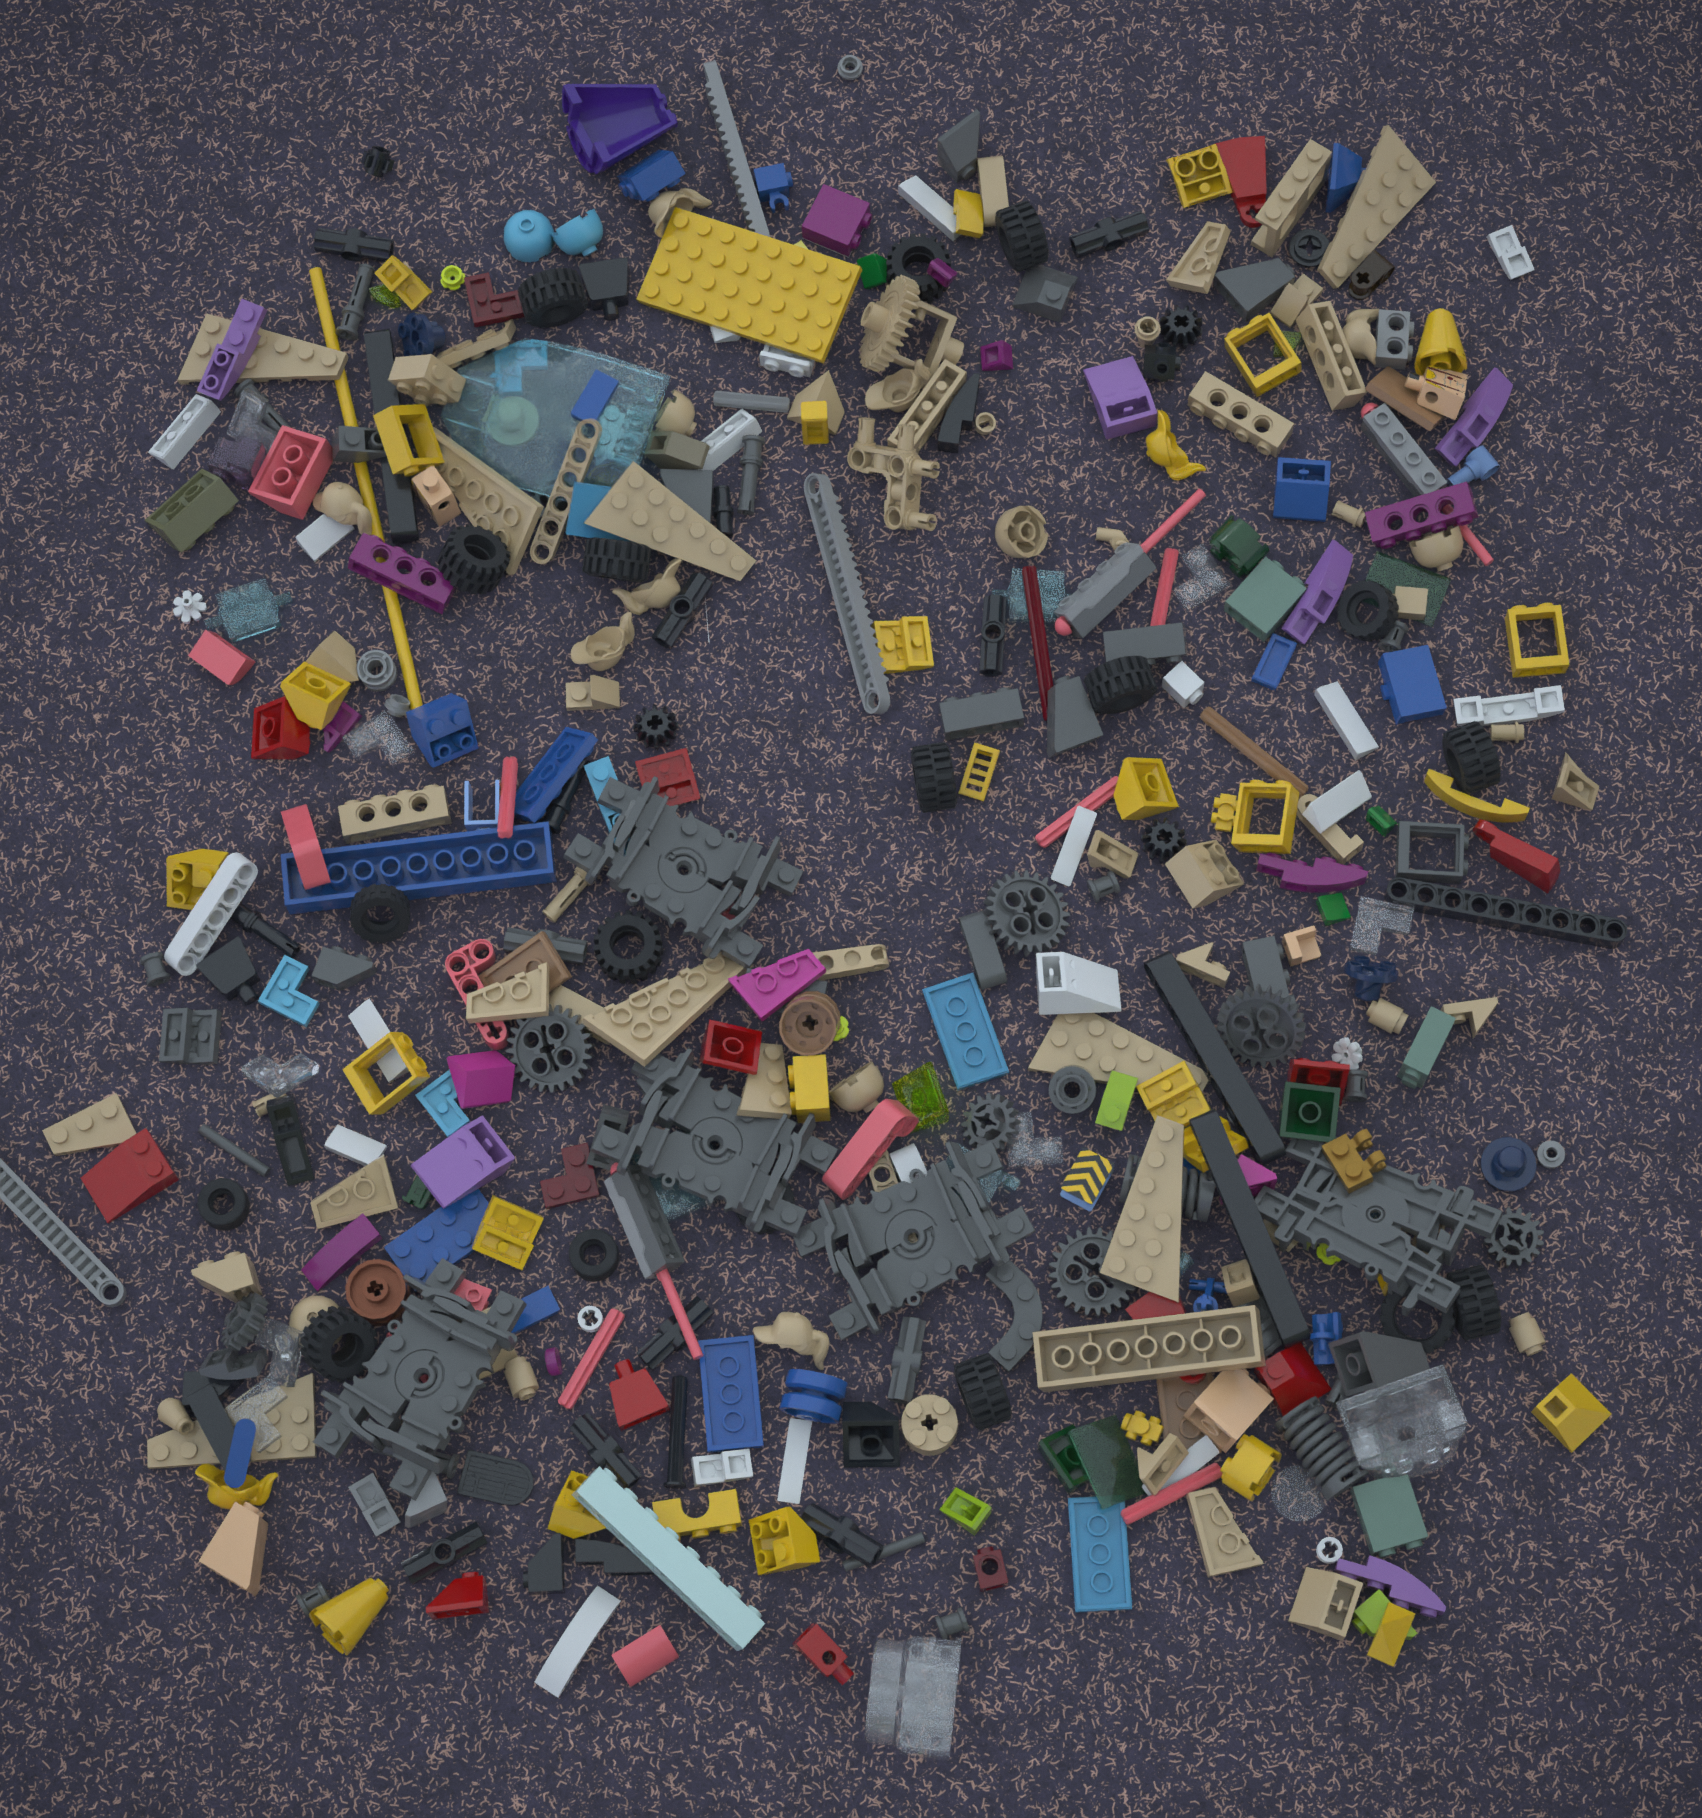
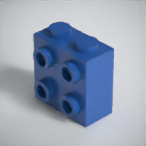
M659 149L618 175L617 177L621 182L618 186L625 197L629 196L631 199L649 202L659 196L658 191L666 186L671 188L681 181L680 177L686 173L673 151Z

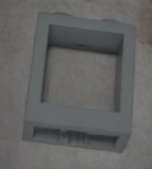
M1399 821L1396 830L1395 878L1432 883L1460 884L1463 876H1467L1468 860L1464 859V850H1468L1469 834H1464V825ZM1410 836L1454 839L1453 872L1409 869Z

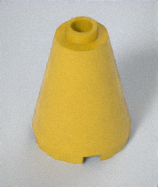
M1439 308L1428 314L1414 363L1416 374L1423 376L1427 366L1430 365L1459 373L1467 369L1466 355L1451 312Z
M368 1578L314 1608L309 1613V1617L315 1627L321 1624L320 1627L324 1632L322 1636L339 1653L348 1655L387 1602L388 1596L386 1593L389 1589L379 1578L376 1580Z

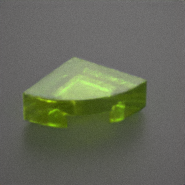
M384 284L369 288L370 294L376 302L378 301L390 308L401 307L398 294L395 291L391 292Z
M1281 331L1294 350L1301 341V332ZM1275 342L1273 357H1281L1283 353Z

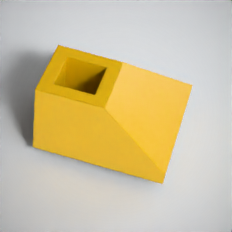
M198 849L168 856L166 858L167 907L192 910L227 858L228 852Z
M1572 1373L1555 1387L1531 1412L1571 1453L1611 1415Z
M571 1471L555 1502L547 1529L575 1539L606 1528L572 1496L577 1488L588 1478L587 1475Z
M784 1507L749 1519L758 1575L799 1569L820 1562L816 1534L791 1507Z

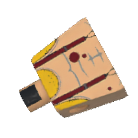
M1430 365L1427 366L1423 376L1409 372L1404 387L1418 391L1416 402L1418 405L1456 420L1465 398L1468 375Z
M430 466L411 479L412 489L439 527L461 514L454 494L434 466ZM441 503L447 504L444 508L439 509Z

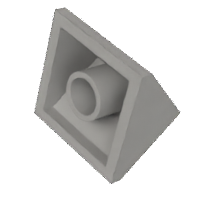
M434 1472L429 1476L416 1501L411 1499L405 1514V1527L412 1528L447 1512V1498Z

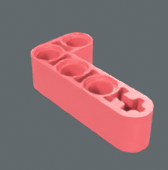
M307 804L281 811L304 889L308 890L331 883Z
M478 939L452 952L445 960L446 970L465 1006L467 1004V994L464 993L465 989L470 985L478 986L477 990L484 988L477 974L490 968L496 961L493 946L485 939ZM480 950L489 951L486 958H476V954ZM458 962L465 964L464 969L459 972L452 970V967ZM502 1020L475 1023L489 1048L501 1050L509 1043L507 1038L510 1037ZM492 1024L500 1035L499 1039H495L491 1033L489 1026Z
M885 1099L881 1101L826 1171L822 1182L842 1200L848 1198L857 1189L897 1136L905 1137L910 1134L917 1126L919 1119L898 1100Z

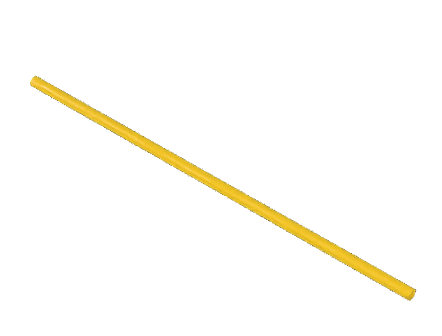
M315 267L309 270L326 347L341 351L335 332V324L322 269ZM344 368L340 379L334 380L344 425L358 427ZM367 462L354 463L363 506L367 507L371 513L372 535L380 537L385 543ZM382 557L376 558V561L379 563L386 562ZM382 586L408 700L411 702L410 709L412 710L422 706L423 702L397 592Z

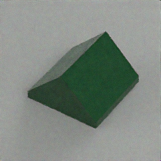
M1285 1081L1279 1109V1137L1327 1143L1334 1140L1341 1088Z
M1074 1424L1038 1442L1037 1449L1069 1495L1105 1471Z

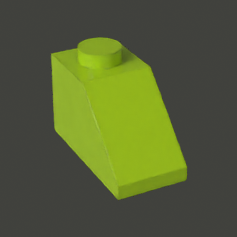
M1111 1071L1095 1123L1123 1131L1138 1078Z
M1380 1589L1355 1609L1353 1613V1625L1361 1634L1366 1632L1370 1637L1375 1636L1387 1604L1390 1602ZM1410 1626L1405 1640H1411L1418 1634L1412 1626Z

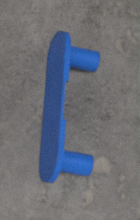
M248 1418L239 1420L234 1428L224 1474V1481L231 1488H238L243 1485L247 1474L256 1433L255 1423Z

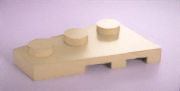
M1207 221L1166 279L1171 287L1208 294L1231 232L1225 224Z
M511 319L505 322L504 329L495 332V330L490 329L483 332L482 335L476 338L477 341L474 343L470 339L442 351L436 358L453 369L461 365L462 360L469 357L471 360H475L486 354L485 351L492 348L495 351L501 350L509 345L508 342H510L516 330L514 321Z
M548 963L538 965V969L526 974L524 971L515 975V978L501 984L496 982L467 994L466 1020L468 1023L549 1016L550 967Z
M761 1043L758 1071L756 1075H747L741 1095V1103L737 1111L738 1116L781 1119L785 1113L788 1115L787 1118H790L792 1112L782 1045Z
M117 1093L42 1130L55 1156L84 1152L101 1147H114L137 1134Z
M384 1154L311 1200L310 1203L317 1229L354 1220L362 1213L365 1216H370L398 1208Z
M1215 1487L1186 1494L1208 1578L1264 1564L1260 1556L1256 1555L1245 1533H1242L1236 1524L1233 1514Z

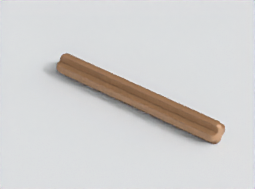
M1208 706L1203 710L1200 715L1202 721L1276 781L1284 780L1290 782L1299 792V798L1307 793L1308 785L1213 708Z

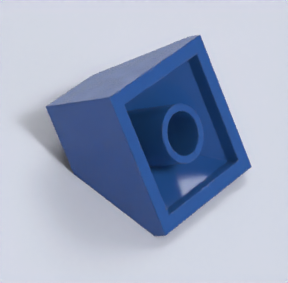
M1334 143L1329 166L1326 212L1331 213L1351 198L1362 171L1366 170V168L1362 167V157L1340 143Z

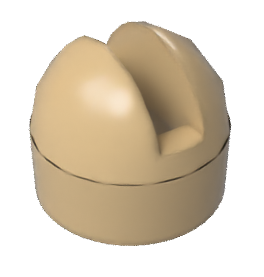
M987 412L980 413L974 421L975 430L981 435L990 434L996 426L994 416ZM988 422L990 423V426L984 428L980 427L981 425H984Z

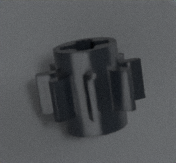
M372 146L368 151H364L361 163L365 164L364 167H366L365 172L376 177H383L384 173L391 172L395 161L391 159L390 151L381 146Z

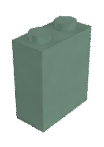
M1265 557L1225 601L1224 611L1265 643L1290 615L1307 588L1298 577H1291L1286 573L1279 562L1276 560L1271 561Z
M1432 1006L1430 1007L1397 1077L1401 1078V1082L1410 1088L1419 1087L1422 1089L1456 1020L1455 1017Z
M1407 1471L1352 1487L1350 1493L1371 1556L1378 1554L1381 1559L1396 1554L1395 1549L1405 1546L1408 1551L1423 1546L1422 1541L1427 1539L1428 1534Z

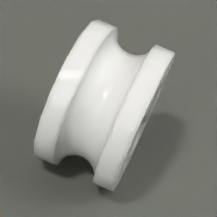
M586 1306L578 1313V1323L584 1331L596 1332L603 1323V1315L595 1306ZM590 1312L595 1313V1318L598 1320L597 1323L594 1325L592 1322V1326H587V1322L583 1317L586 1314L590 1316Z
M1333 1537L1322 1539L1316 1549L1317 1557L1326 1564L1337 1562L1343 1551L1339 1540ZM1325 1543H1331L1330 1547L1335 1545L1337 1548L1333 1553V1558H1328V1554L1326 1557L1323 1555L1322 1551L1325 1549Z

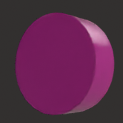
M557 1347L546 1349L545 1362L549 1375L556 1376L562 1374L561 1358Z

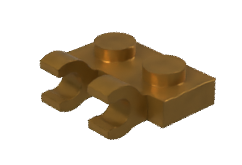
M1367 1129L1359 1131L1351 1140L1344 1134L1321 1146L1322 1152L1348 1193L1372 1183V1174L1387 1167L1384 1162L1386 1158L1381 1150L1369 1155L1365 1161L1358 1154V1152L1373 1146L1371 1142L1372 1136Z

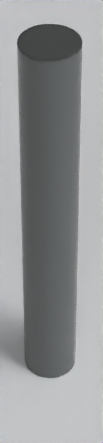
M206 1124L200 1127L199 1134L263 1177H266L269 1173L270 1167Z
M922 1532L884 1545L879 1560L925 1543ZM854 1558L842 1561L846 1572L864 1566V1564Z

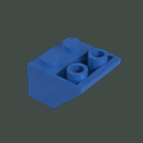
M1278 457L1275 474L1273 518L1325 522L1331 461Z
M450 693L406 712L411 735L431 767L434 768L478 749L466 699Z

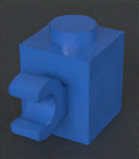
M784 163L754 169V179L760 203L769 201L772 213H776L775 205L777 203H782L785 211H788L789 201L787 197H790L789 187H793L791 172H785Z

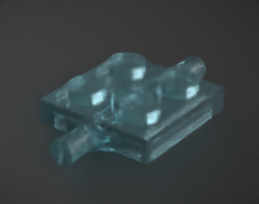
M1012 568L1011 583L1008 590L992 589V594L1007 598L1009 622L1029 623L1022 569ZM1037 570L1044 624H1055L1057 617L1053 612L1060 607L1059 603L1065 597L1072 595V593H1066L1064 587L1065 571Z
M262 578L215 594L219 605V615L206 619L204 622L207 630L223 625L227 630L231 643L280 627L278 606L293 602L289 591L274 597V594L269 590L266 578Z

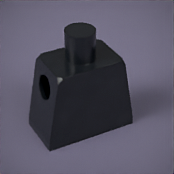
M627 257L579 264L581 278L592 310H603L604 319L607 321L618 319L620 317L618 307L628 306L630 270Z
M239 936L196 964L202 976L228 1001L239 996L247 1006L258 999L259 996L252 986L258 983L260 978Z

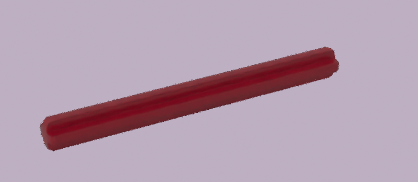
M1030 565L1022 568V576L1043 719L1047 721L1048 690L1053 687V679L1037 570L1035 566Z

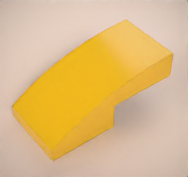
M956 189L954 191L953 214L956 215V233L980 238L983 235L981 196L977 193Z
M394 255L374 273L391 292L395 291L411 310H415L432 293L422 280Z

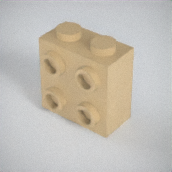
M428 354L396 357L388 381L397 386L396 389L411 396L416 404L429 406V404L446 405L447 403L459 402L466 379L434 355Z

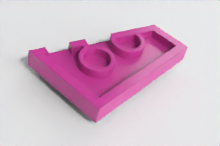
M807 949L782 958L777 963L764 968L752 969L750 973L739 977L736 975L728 978V981L759 1019L764 1021L825 974L826 968Z

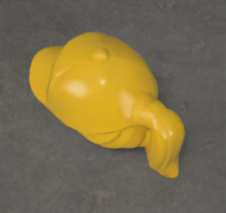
M1158 410V427L1146 437L1147 456L1156 464L1165 467L1169 477L1173 480H1182L1196 472L1206 471L1202 464L1189 462L1185 452L1177 445L1175 435L1170 431L1171 425L1167 413Z
M202 1464L195 1471V1474L209 1485L207 1492L208 1500L222 1509L229 1510L235 1502L242 1506L245 1501L251 1505H263L269 1498L274 1480L278 1477V1474L274 1472L267 1474L259 1481L255 1477L246 1474L243 1485L238 1488H231L224 1481L225 1471L218 1469L214 1465Z

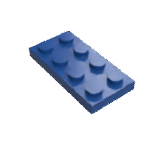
M565 727L516 791L514 817L532 823L541 819L546 812L547 806L560 795L562 787L567 780L576 774L578 766L583 759L592 753L593 746L598 739L592 733Z
M477 1189L444 1209L442 1207L438 1208L388 1243L384 1248L403 1275L416 1277L426 1282L442 1258L456 1265L475 1251L472 1249L474 1239L489 1203L480 1190Z
M754 1335L698 1340L703 1353V1357L700 1358L708 1453L764 1447Z

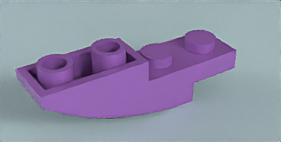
M241 299L222 345L217 343L198 386L197 391L219 401L227 395L242 374L261 336L257 333L267 309Z
M1495 367L1463 405L1462 408L1465 412L1435 447V450L1451 466L1456 467L1472 447L1478 448L1496 423L1507 403L1513 384Z
M1336 540L1331 541L1304 583L1308 586L1307 590L1281 628L1301 644L1307 642L1318 623L1326 622L1339 599L1349 575L1353 554Z
M1370 1555L1366 1560L1365 1566L1340 1558L1336 1562L1334 1573L1367 1582V1587L1374 1590L1380 1589L1383 1591L1384 1587L1388 1588L1387 1598L1397 1606L1406 1610L1409 1609V1606L1420 1609L1419 1614L1430 1618H1436L1437 1614L1442 1616L1445 1613L1446 1606L1432 1590L1415 1576L1394 1564Z

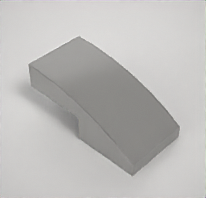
M373 1472L348 1486L375 1536L400 1523L395 1510Z

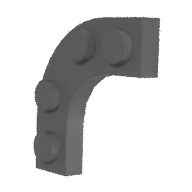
M1011 1261L1000 1267L994 1265L985 1275L992 1284L1006 1295L1013 1306L1014 1320L1012 1326L988 1352V1355L1008 1373L1031 1350L1034 1345L1033 1332H1039L1042 1325V1304L1038 1291L1032 1281Z

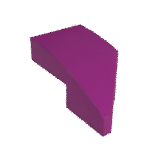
M342 701L333 720L323 728L325 740L323 745L324 750L328 753L343 740L362 718L360 713L344 701Z

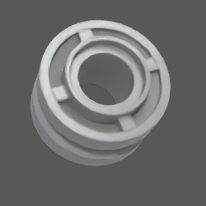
M371 650L363 654L358 661V676L368 689L377 692L384 691L390 688L396 681L397 668L386 652ZM375 667H383V670L380 674H371L372 670Z

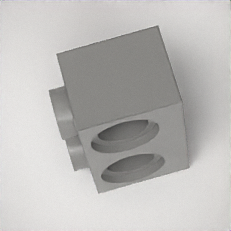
M1379 309L1376 321L1375 341L1377 349L1376 365L1374 367L1386 368L1389 366L1393 369L1405 370L1407 361L1412 360L1413 345H1408L1409 337H1413L1414 322L1410 321V312ZM1390 326H1398L1401 330L1394 331ZM1395 349L1399 354H1391L1388 350Z

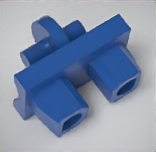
M1333 1312L1312 1315L1313 1333L1310 1334V1340L1313 1341L1314 1365L1335 1364L1328 1343L1342 1339L1343 1322H1341V1313Z

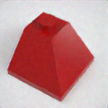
M286 696L254 708L251 759H296L309 754L310 728L305 722L297 719Z
M709 1019L702 1039L699 1061L708 1065L756 1075L762 1031Z
M1302 1343L1278 1352L1265 1360L1266 1366L1256 1367L1254 1370L1260 1383L1270 1391V1396L1274 1398L1272 1401L1282 1417L1314 1396L1320 1398L1331 1391L1330 1386L1317 1366L1314 1365L1313 1360Z
M479 1572L463 1573L462 1578L454 1579L426 1606V1613L433 1620L489 1613L486 1578L483 1575L479 1576Z

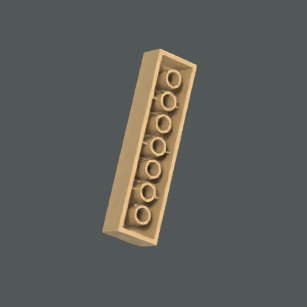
M1255 1305L1033 1332L1038 1388L1043 1392L1266 1366L1260 1311Z

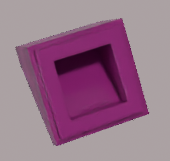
M939 258L932 260L927 269V273L946 288L958 274Z
M1000 340L980 347L982 371L1013 369L1012 347L1010 344Z

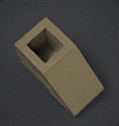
M674 431L651 432L644 455L660 469H703L710 446L707 443Z

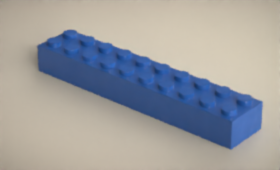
M549 822L513 826V835L509 839H501L498 836L497 828L321 849L331 883L308 890L304 889L294 854H281L284 902L290 915L348 908L351 906V901L354 899L355 894L360 892L362 888L369 887L372 884L392 885L404 892V895L409 900L557 882L552 831Z

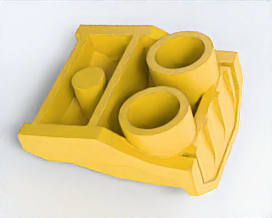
M1216 144L1166 159L1183 208L1233 193L1226 168Z

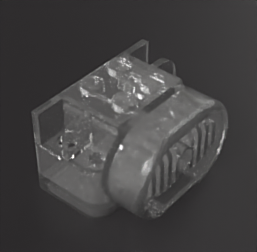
M1443 1364L1336 1402L1340 1421L1358 1464L1368 1470L1369 1475L1377 1480L1381 1478L1401 1479L1405 1477L1412 1479L1442 1468L1456 1454L1459 1439L1465 1434L1466 1425H1468Z
M917 1636L908 1639L907 1642L888 1639L876 1640L865 1723V1740L867 1743L895 1746L897 1751L904 1756L950 1761L962 1638L947 1640L932 1636L930 1638Z

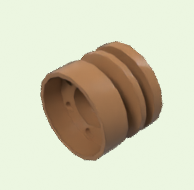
M806 991L796 995L786 1006L779 1021V1033L784 1044L791 1051L800 1055H816L825 1051L832 1044L841 1025L840 1011L837 1004L828 995L821 992ZM809 1015H811L812 1019H817L814 1026H812L811 1022H806Z

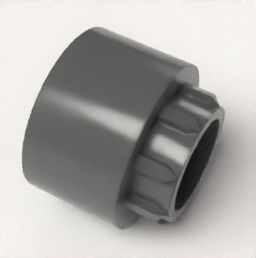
M1067 1065L1060 1068L1052 1076L1049 1083V1096L1052 1103L1065 1113L1074 1114L1086 1110L1092 1104L1096 1095V1082L1093 1075L1079 1065ZM1068 1082L1079 1084L1081 1091L1077 1096L1072 1097L1066 1094L1065 1085Z

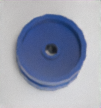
M802 1369L788 1370L785 1385L793 1392L782 1395L780 1411L809 1421L827 1424L839 1423L842 1407L834 1401L845 1398L848 1387L847 1382L815 1371Z

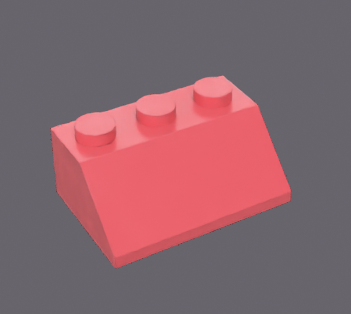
M282 425L248 490L249 494L280 513L303 520L333 462L332 446L326 438Z

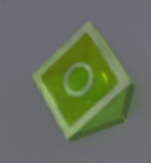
M932 1062L925 1063L892 1083L897 1100L919 1119L918 1124L910 1134L949 1122V1110Z

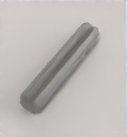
M715 391L713 397L714 405L720 407L787 413L790 408V399L788 397Z

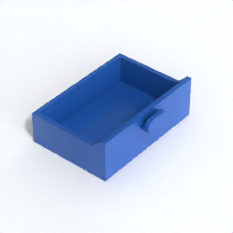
M1428 645L1387 652L1381 655L1378 665L1384 685H1381L1380 689L1383 699H1389L1396 725L1442 715L1447 707Z

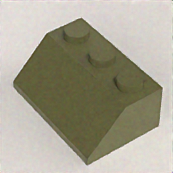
M201 469L146 518L145 522L173 549L182 553L192 548L199 536L212 530L215 522L220 517L228 515L239 500L220 477Z

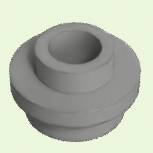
M854 55L844 56L839 61L837 67L839 75L846 80L857 79L863 71L862 62ZM849 66H852V67L855 68V69L852 70V71L846 70V68L849 67Z
M392 694L384 704L388 709V713L396 717H402L411 710L409 707L411 702L397 694Z
M1545 1141L1539 1146L1537 1159L1544 1167L1556 1168L1564 1161L1565 1151L1558 1142ZM1554 1150L1556 1157H1548L1546 1151Z

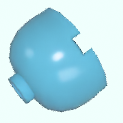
M595 209L587 211L588 215L584 218L579 215L557 228L556 232L551 233L555 243L566 254L575 256L582 253L586 257L597 250L595 245L602 239L603 225Z
M523 210L515 213L508 219L504 227V244L515 259L522 262L539 261V258L547 256L551 252L555 244L551 236L554 230L549 219L542 213L534 210Z

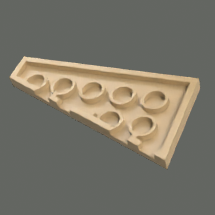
M1389 125L1383 126L1377 146H1374L1370 154L1372 157L1367 168L1362 171L1347 204L1348 209L1344 217L1340 219L1333 241L1329 243L1317 269L1333 289L1338 288L1436 183Z
M206 313L177 381L179 384L201 382L217 343L222 345L232 320ZM259 328L257 334L261 337L236 383H242L247 379H252L254 382H269V380L281 379L282 382L292 381V379H308L309 381L339 380L349 357L346 352Z
M433 427L445 462L435 468L459 500V507L474 527H477V525L481 526L485 530L489 529L495 536L498 535L501 538V542L507 545L506 550L510 552V562L505 571L508 575L515 574L544 506L440 430Z
M634 461L631 462L584 521V524L635 543L647 545L654 550L741 581L756 562L753 557Z
M721 951L715 959H704L703 964L691 970L689 968L679 971L678 976L670 980L667 978L662 979L629 995L628 1000L617 1005L612 1003L604 1007V1011L594 1016L589 1014L583 1017V1024L645 1067L732 986L728 978L736 975L737 977L742 976L746 973L747 969L722 954L723 951Z
M1095 1013L1058 1014L1028 1067V1071H1040L1054 1075L1057 1070L1064 1066L1079 1065L1093 1075L1095 1082L1104 1084L1108 1083L1111 1071L1113 1070L1138 1078L1137 1086L1174 1065L1185 1061L1202 1093L1209 1082L1201 1068Z
M1157 1115L1100 1273L1179 1302L1184 1125Z
M313 1373L225 1408L234 1425L244 1418L252 1420L256 1425L251 1462L317 1457L316 1445L313 1443L316 1438L315 1380ZM198 1420L193 1421L194 1428L187 1435H181L173 1429L147 1440L148 1469L200 1466L202 1464L217 1465L221 1463Z

